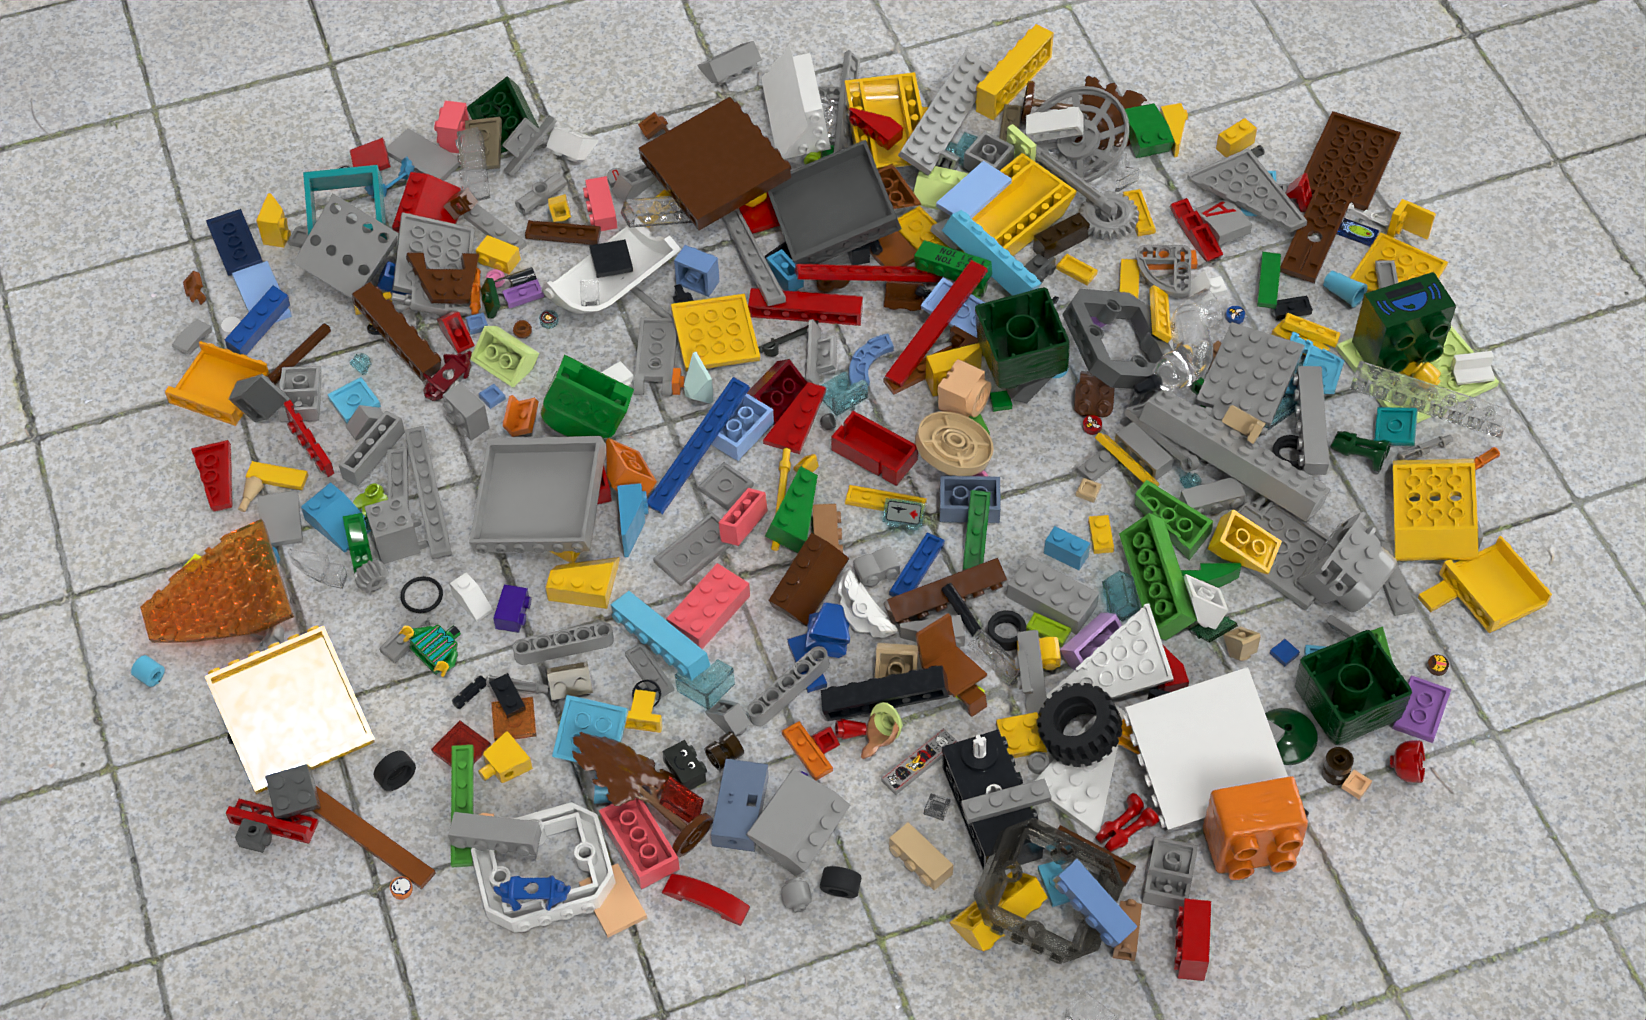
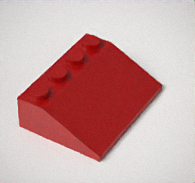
M410 172L392 229L399 233L402 212L456 224L458 218L454 220L444 205L454 194L463 189L430 174ZM459 202L456 203L457 207L460 209L462 206L459 204Z

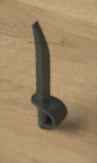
M809 325L777 339L771 338L770 342L758 347L759 353L764 352V354L771 357L777 356L779 354V344L807 333Z

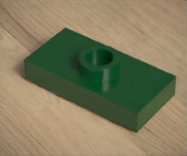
M486 278L480 289L482 302L485 306L487 318L494 319L501 305L493 278Z

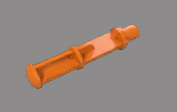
M476 268L470 295L471 315L479 314L481 308V270L479 268Z
M1492 447L1479 457H1475V470L1500 456L1498 448Z

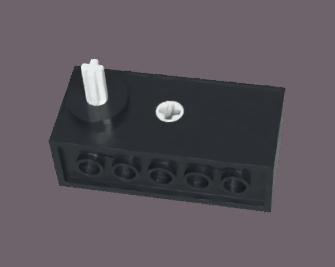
M999 729L942 746V768L985 876L1042 859L1043 850L1046 849L1044 843L1046 834L1043 827L1038 826V815L1035 808L1027 807L967 823L961 805L962 800L1023 784L1020 772H1016L1014 768L1016 766L1012 754H1008L1007 740L1005 736L1001 737Z

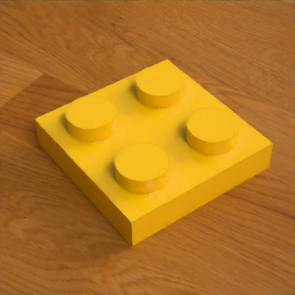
M1037 712L996 719V726L1001 737L1005 736L1007 740L1008 754H1012L1014 758L1029 756L1035 752H1047V748L1038 733L1037 719L1039 717Z

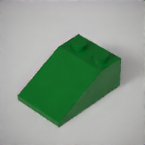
M1155 103L1125 109L1129 121V140L1136 158L1170 152L1174 139L1168 123Z

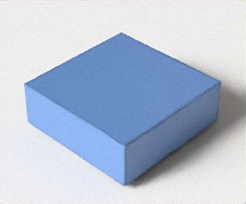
M484 312L465 317L470 335L483 331L484 326H488Z
M495 384L478 393L479 398L490 409L506 400L505 394Z

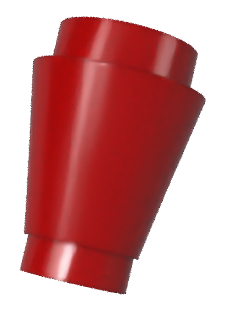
M841 719L835 723V735L837 738H841V740L866 735L867 725L865 722Z

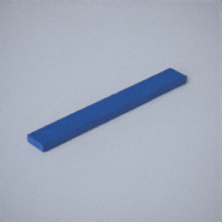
M732 377L648 498V507L663 515L749 391V385Z

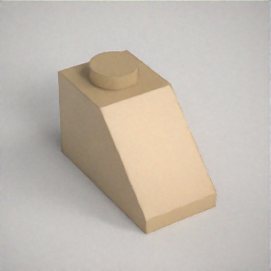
M1240 626L1223 634L1230 657L1244 661L1249 659L1250 655L1257 653L1261 638L1260 633Z

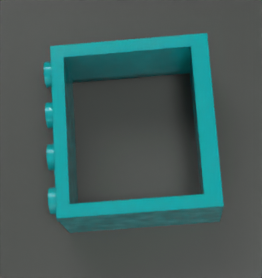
M378 165L303 172L308 236L316 223L314 191L373 186L376 220L386 225L383 181ZM364 224V225H363V226H365L366 228H368V229H370L371 231H373V226H372V224ZM387 233L380 234L381 237L387 240Z

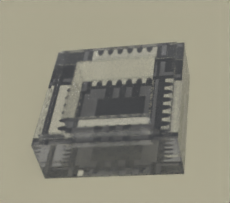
M931 793L923 814L944 821L951 804V799Z

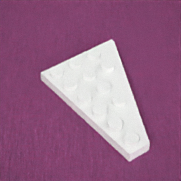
M1149 603L1145 604L1140 611L1128 619L1102 646L1098 647L1066 679L1064 678L1056 688L1051 690L1046 695L1047 698L1050 699L1052 697L1051 694L1056 690L1057 692L1062 690L1063 686H1073V683H1080L1081 685L1090 683L1093 687L1099 686L1110 695L1111 699L1174 681Z

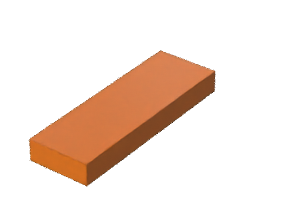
M800 721L782 730V736L815 781L833 772L832 765Z

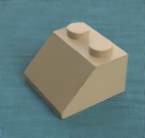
M877 643L875 678L917 670V645Z

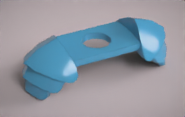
M408 156L401 161L402 166L400 167L401 172L398 174L399 177L388 185L383 184L384 197L387 195L388 188L401 179L408 180L410 172H414L415 166L412 165V161L409 160ZM365 186L364 189L367 191V194L374 198V187Z

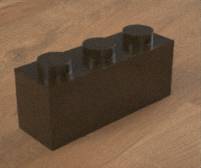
M1078 212L1034 235L1033 251L1048 260L1052 256L1054 257L1088 239L1090 223Z

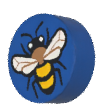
M1231 306L1227 309L1226 320L1229 323L1240 324L1244 321L1245 311L1243 308Z

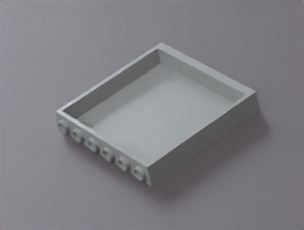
M602 437L488 438L469 544L473 550L480 554L487 552L502 554L505 552L543 553L544 551L562 553L563 551H573L581 553L583 551H590L606 452V444Z

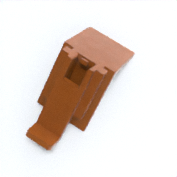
M947 613L917 632L916 641L922 669L934 665H943L948 678L949 695L957 696L967 705L968 714L971 717L987 707L986 694L977 687L976 683L985 678L987 673L956 646L951 615Z

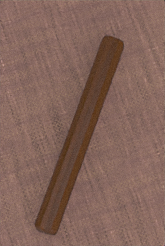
M323 323L267 376L274 385L281 379L282 367H294L331 332L329 325Z

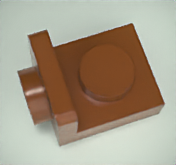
M653 112L638 124L648 140L662 129L665 132L669 131L666 126L668 124L667 120L663 115L659 117L656 112Z

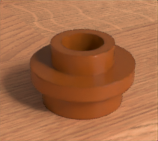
M519 320L513 327V333L519 338L528 337L532 333V326L525 320Z

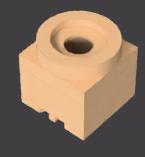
M957 359L951 368L952 372L948 371L947 379L943 378L938 385V409L959 413L967 417H977L988 401L991 392V382L985 380V371Z

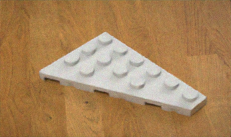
M1116 706L1117 710L1120 713V717L1123 721V714H1125V711ZM1096 715L1077 735L1083 734L1092 727L1096 720ZM1118 745L1112 747L1113 752L1109 756L1105 755L1102 757V761L1092 762L1090 766H1085V764H1081V767H1073L1072 764L1067 766L1062 764L1061 761L1054 759L1036 779L1045 778L1051 794V801L1049 803L1095 836L1101 829Z

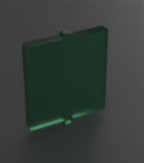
M1224 616L1216 630L1210 627L1205 628L1198 623L1191 627L1189 631L1196 635L1198 639L1201 638L1210 643L1236 628L1238 624L1231 620L1229 616Z

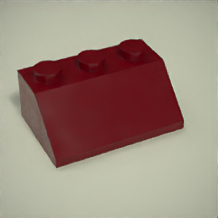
M790 359L780 360L752 386L747 394L773 409V425H775L807 384V381Z

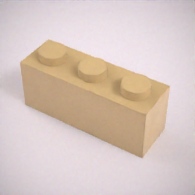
M909 822L889 838V850L892 855L904 861L906 868L910 872L914 871L925 886H930L933 890H936L953 875L954 865Z

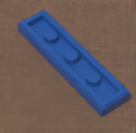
M927 532L890 589L889 595L894 597L916 589L944 546L945 540Z

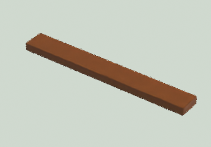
M316 786L321 808L312 812L400 875L407 877L421 890L436 874L435 870Z

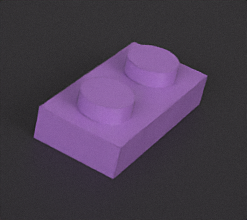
M537 279L502 291L509 309L544 297Z

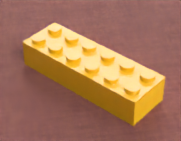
M1035 24L1032 29L1026 32L1022 39L1018 40L1016 46L1007 52L1005 58L1000 60L996 67L988 72L986 78L977 84L976 112L994 121L1004 110V104H1009L1027 85L1028 80L1031 81L1052 58L1054 32Z

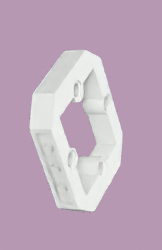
M572 802L513 818L539 822L542 833L538 846L545 842L548 835L579 828L582 842L574 849L575 860L579 869L590 871L593 883L571 889L567 899L557 903V906L551 908L550 911L545 909V904L548 901L546 899H535L521 903V909L513 911L512 906L508 907L507 903L502 902L501 897L493 890L494 886H499L501 883L510 880L512 876L509 869L504 866H498L495 850L480 851L475 848L471 849L488 920L514 933L530 930V928L540 925L546 926L561 919L567 920L578 914L591 913L601 907L616 884L598 815Z

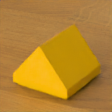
M815 454L804 456L793 467V470L797 472L800 466L814 472L819 467L817 456Z

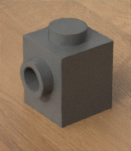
M243 818L235 839L239 847L263 853L266 846H269L271 843L272 834L267 824Z

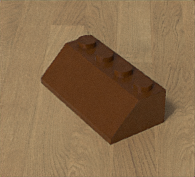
M811 532L768 601L774 609L807 627L809 614L816 613L847 564L849 557L828 541Z

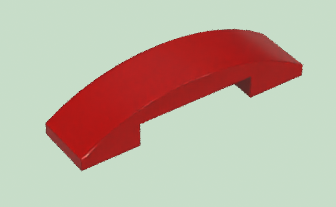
M671 874L662 890L664 895L681 902L685 899L721 914L722 919L739 926L742 925L750 909L748 904L734 895L709 883L684 875Z

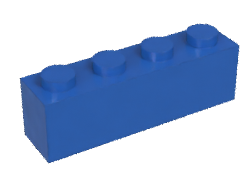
M273 285L224 339L227 349L240 355H247L290 306L288 295Z

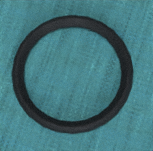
M416 577L404 585L401 590L400 599L403 606L409 611L426 613L435 609L440 604L443 597V589L440 583L431 577ZM422 580L434 583L439 590V596L432 606L425 609H415L406 603L405 591L411 584Z

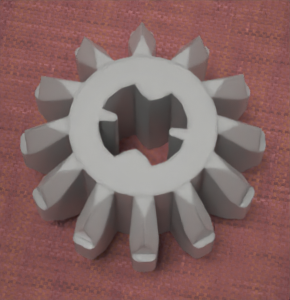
M377 559L372 562L369 560L366 564H362L360 568L356 569L357 572L354 574L358 588L366 593L381 588L390 578L386 565Z

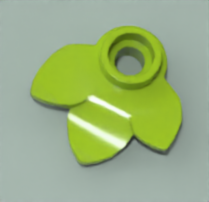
M372 483L366 487L365 493L359 494L354 499L353 504L358 509H362V514L368 518L365 506L388 500V497L384 494V489L381 485Z

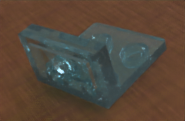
M846 372L821 385L826 387V393L822 401L836 416L868 398V384L863 379L850 386L849 375Z

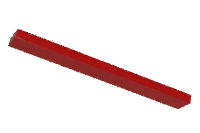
M973 260L969 262L886 373L885 378L900 387L904 385L988 272L986 267Z
M795 264L797 279L939 282L942 279V276L921 271L915 268V266Z

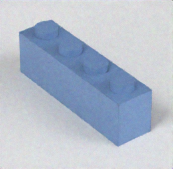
M1078 859L1071 862L1053 879L1057 890L1071 900L1070 904L1072 907L1086 917L1085 921L1087 924L1101 934L1100 938L1108 946L1113 948L1119 945L1137 928V925Z

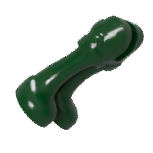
M1337 431L1330 447L1345 456L1351 454L1370 459L1372 461V469L1379 473L1382 469L1384 458L1386 459L1389 454L1391 441L1357 437L1356 433Z

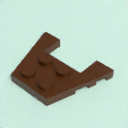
M407 253L406 260L408 263H411L413 272L420 279L421 286L431 304L469 303L479 253H462L461 262L463 269H427L424 253Z

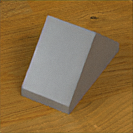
M359 405L346 424V428L353 438L358 440L367 433L383 412L379 407Z

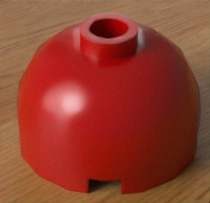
M1411 740L1399 744L1395 749V754L1390 756L1391 768H1395L1397 776L1406 782L1422 783L1424 781L1425 768H1423V761H1425L1423 742L1421 740Z

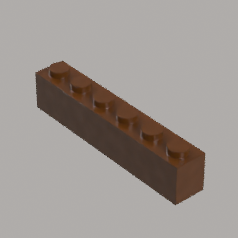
M369 282L352 293L353 304L422 382L426 380L423 375L424 373L431 377L441 369L442 360L439 354L433 352L428 342L418 336L414 326H409L404 315L394 309L395 307L389 299L386 300L378 286L375 287Z
M995 558L889 598L883 604L891 623L894 625L899 624L900 627L901 623L911 622L910 619L917 617L919 620L929 616L928 612L936 610V612H941L947 609V605L951 603L943 593L942 587L948 583L953 584L962 600L966 602L967 597L973 596V598L984 595V591L988 589L996 591L1002 588V584L1007 581L999 559Z

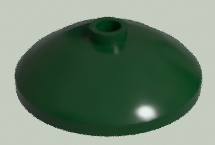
M1277 708L1265 713L1267 720L1285 730L1284 736L1277 743V748L1284 765H1296L1312 756L1317 746L1318 734L1314 724L1306 715L1290 708Z

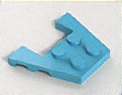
M1292 332L1290 340L1305 345L1303 353L1307 355L1303 366L1322 367L1324 394H1334L1345 360L1324 348L1322 350L1313 345L1312 341L1308 339L1305 341L1299 337L1298 333ZM1292 378L1285 392L1287 394H1294L1296 385L1292 383Z

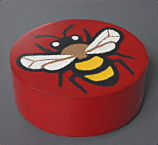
M1095 415L1085 417L1082 426L1084 432L1090 435L1098 434L1102 430V420Z

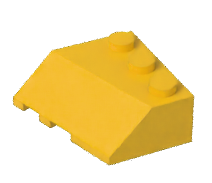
M620 557L556 565L550 570L546 584L548 601L607 609Z

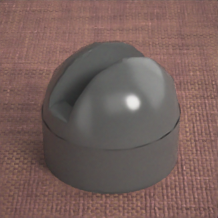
M832 413L821 417L820 425L822 428L828 430L836 427V419Z

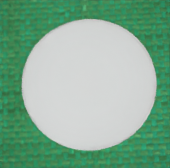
M228 317L223 320L221 327L225 332H232L241 321L236 317Z

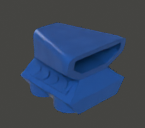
M824 603L819 612L809 614L806 649L810 651L812 648L820 646L826 649L829 657L840 658L846 655L847 644L850 643V634L844 608L842 605Z

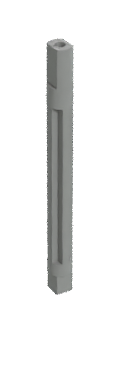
M1039 146L1036 147V161L1108 215L1116 213L1118 205Z

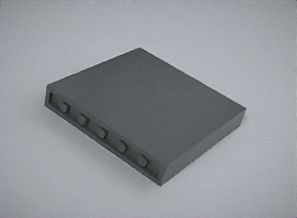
M866 140L792 170L789 180L768 191L795 264H820L902 229Z

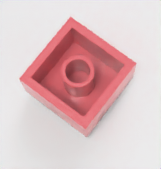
M445 100L443 107L439 110V119L435 121L434 130L437 131V143H439L440 147L451 153L462 154L464 148L465 121L469 120L466 103Z

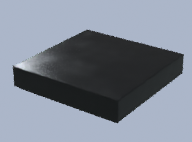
M626 239L589 245L596 278L633 272Z

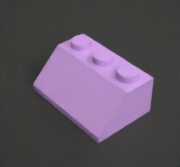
M1100 613L1060 649L1068 665L1075 670L1098 647L1102 646L1122 624L1116 614Z

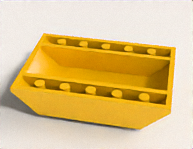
M915 72L845 80L848 117L849 108L852 107L891 117L903 127V138L887 151L884 147H880L870 136H866L859 127L852 125L850 122L853 144L866 140L877 169L892 163L895 167L910 166L911 164L899 157L898 154L924 115Z
M1023 153L1000 170L1012 178L1011 184L972 218L973 221L983 227L985 232L994 237L1004 249H1007L1012 256L1034 240V235L1046 230L1061 218L1077 193L1071 186Z

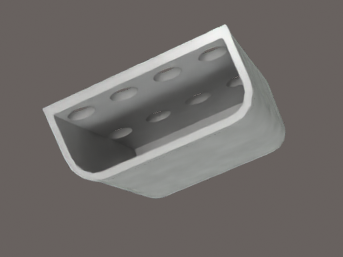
M332 193L296 256L295 264L352 298V293L372 281L392 249L396 246L399 233ZM335 204L340 205V211L335 207ZM348 214H355L357 216V221L348 217ZM366 223L372 224L373 231L363 225ZM387 233L389 241L381 237L380 234Z

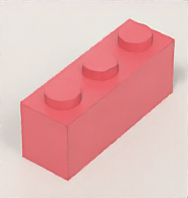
M607 176L585 180L586 187L583 188L584 198L589 200L586 201L587 211L592 213L589 215L590 224L600 226L601 231L617 229L616 214Z
M747 488L718 522L722 542L736 546L741 544L768 511L765 492Z

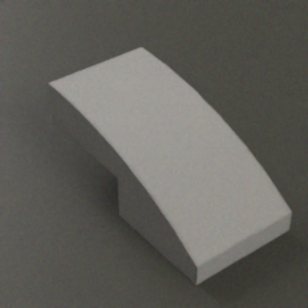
M196 319L179 334L172 347L186 354L192 352L199 347V342L202 338L212 333V326Z

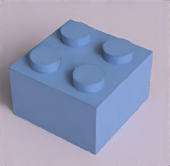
M684 245L674 260L676 284H681L684 288L709 297L720 282L718 258L694 247Z

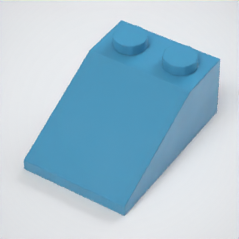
M330 482L303 504L301 509L305 521L345 553L349 550L343 516L362 512L341 490ZM363 515L366 532L368 534L371 531V528L368 519Z
M641 483L617 486L621 535L625 557H629L646 522L645 514H649L646 491H642Z

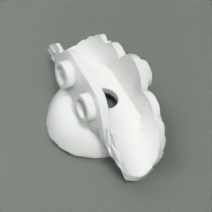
M847 570L839 583L838 594L841 596L839 605L843 606L848 623L855 631L870 633L873 638H885L896 634L899 629L889 620H886L888 616L874 602L861 582L857 583L852 570Z

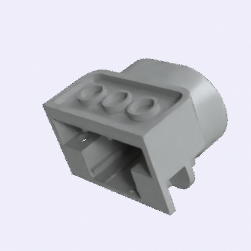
M1364 511L1336 527L1297 580L1321 603L1328 604L1337 600L1349 612H1356L1368 604L1379 592L1397 565L1396 558L1380 545L1379 539L1374 535L1376 528L1374 526L1367 528L1361 523V520L1366 515Z

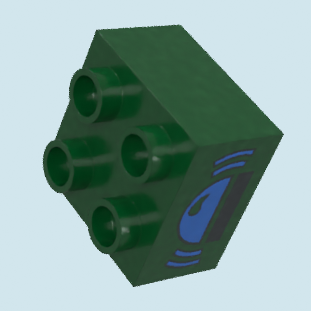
M1434 272L1365 293L1352 343L1373 376L1386 371L1390 374L1399 373L1409 363L1415 361L1433 362L1444 352L1443 348L1448 332L1451 329L1456 304Z

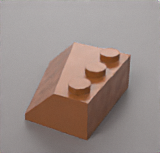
M893 163L878 170L893 209L921 205V202Z

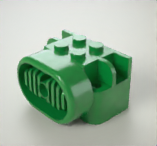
M564 354L544 397L541 417L551 429L566 437L601 436L602 439L610 438L615 434L627 413L634 389Z

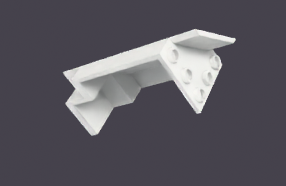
M789 43L784 54L779 56L771 65L772 68L769 72L761 77L775 148L780 151L783 159L831 149L811 54L793 56Z

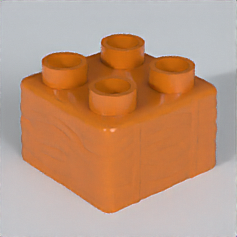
M1293 776L1213 790L1210 794L1202 829L1216 871L1222 874L1228 873L1231 880H1241L1251 876L1255 872L1254 868L1270 865L1271 870L1277 873L1294 868L1297 865L1296 858L1299 855L1300 848L1303 846L1308 820L1296 781Z

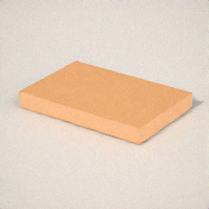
M618 863L612 865L616 884L601 907L593 911L608 938L647 919L643 907ZM590 876L580 881L579 886L593 883L592 877Z

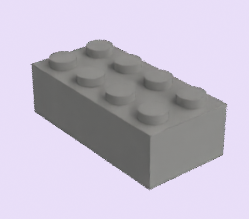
M1031 556L1027 557L1007 587V598L1033 612L1070 627L1071 632L1074 634L1079 633L1098 605L1099 593Z

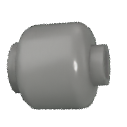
M802 878L787 880L781 888L784 906L788 909H793V912L806 910V906L812 902L809 884L806 881H802Z

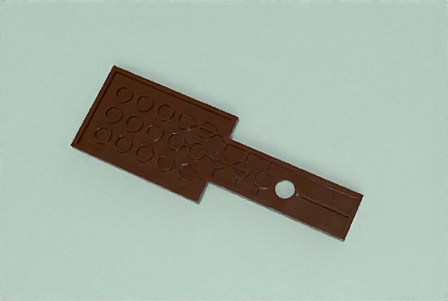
M1332 111L1304 173L1308 174L1311 193L1313 194L1304 214L1307 226L1297 229L1280 266L1281 273L1315 284L1347 213L1349 204L1353 203L1354 208L1363 211L1368 210L1399 141L1401 132ZM1317 233L1320 235L1321 241L1313 242L1309 240L1308 236Z

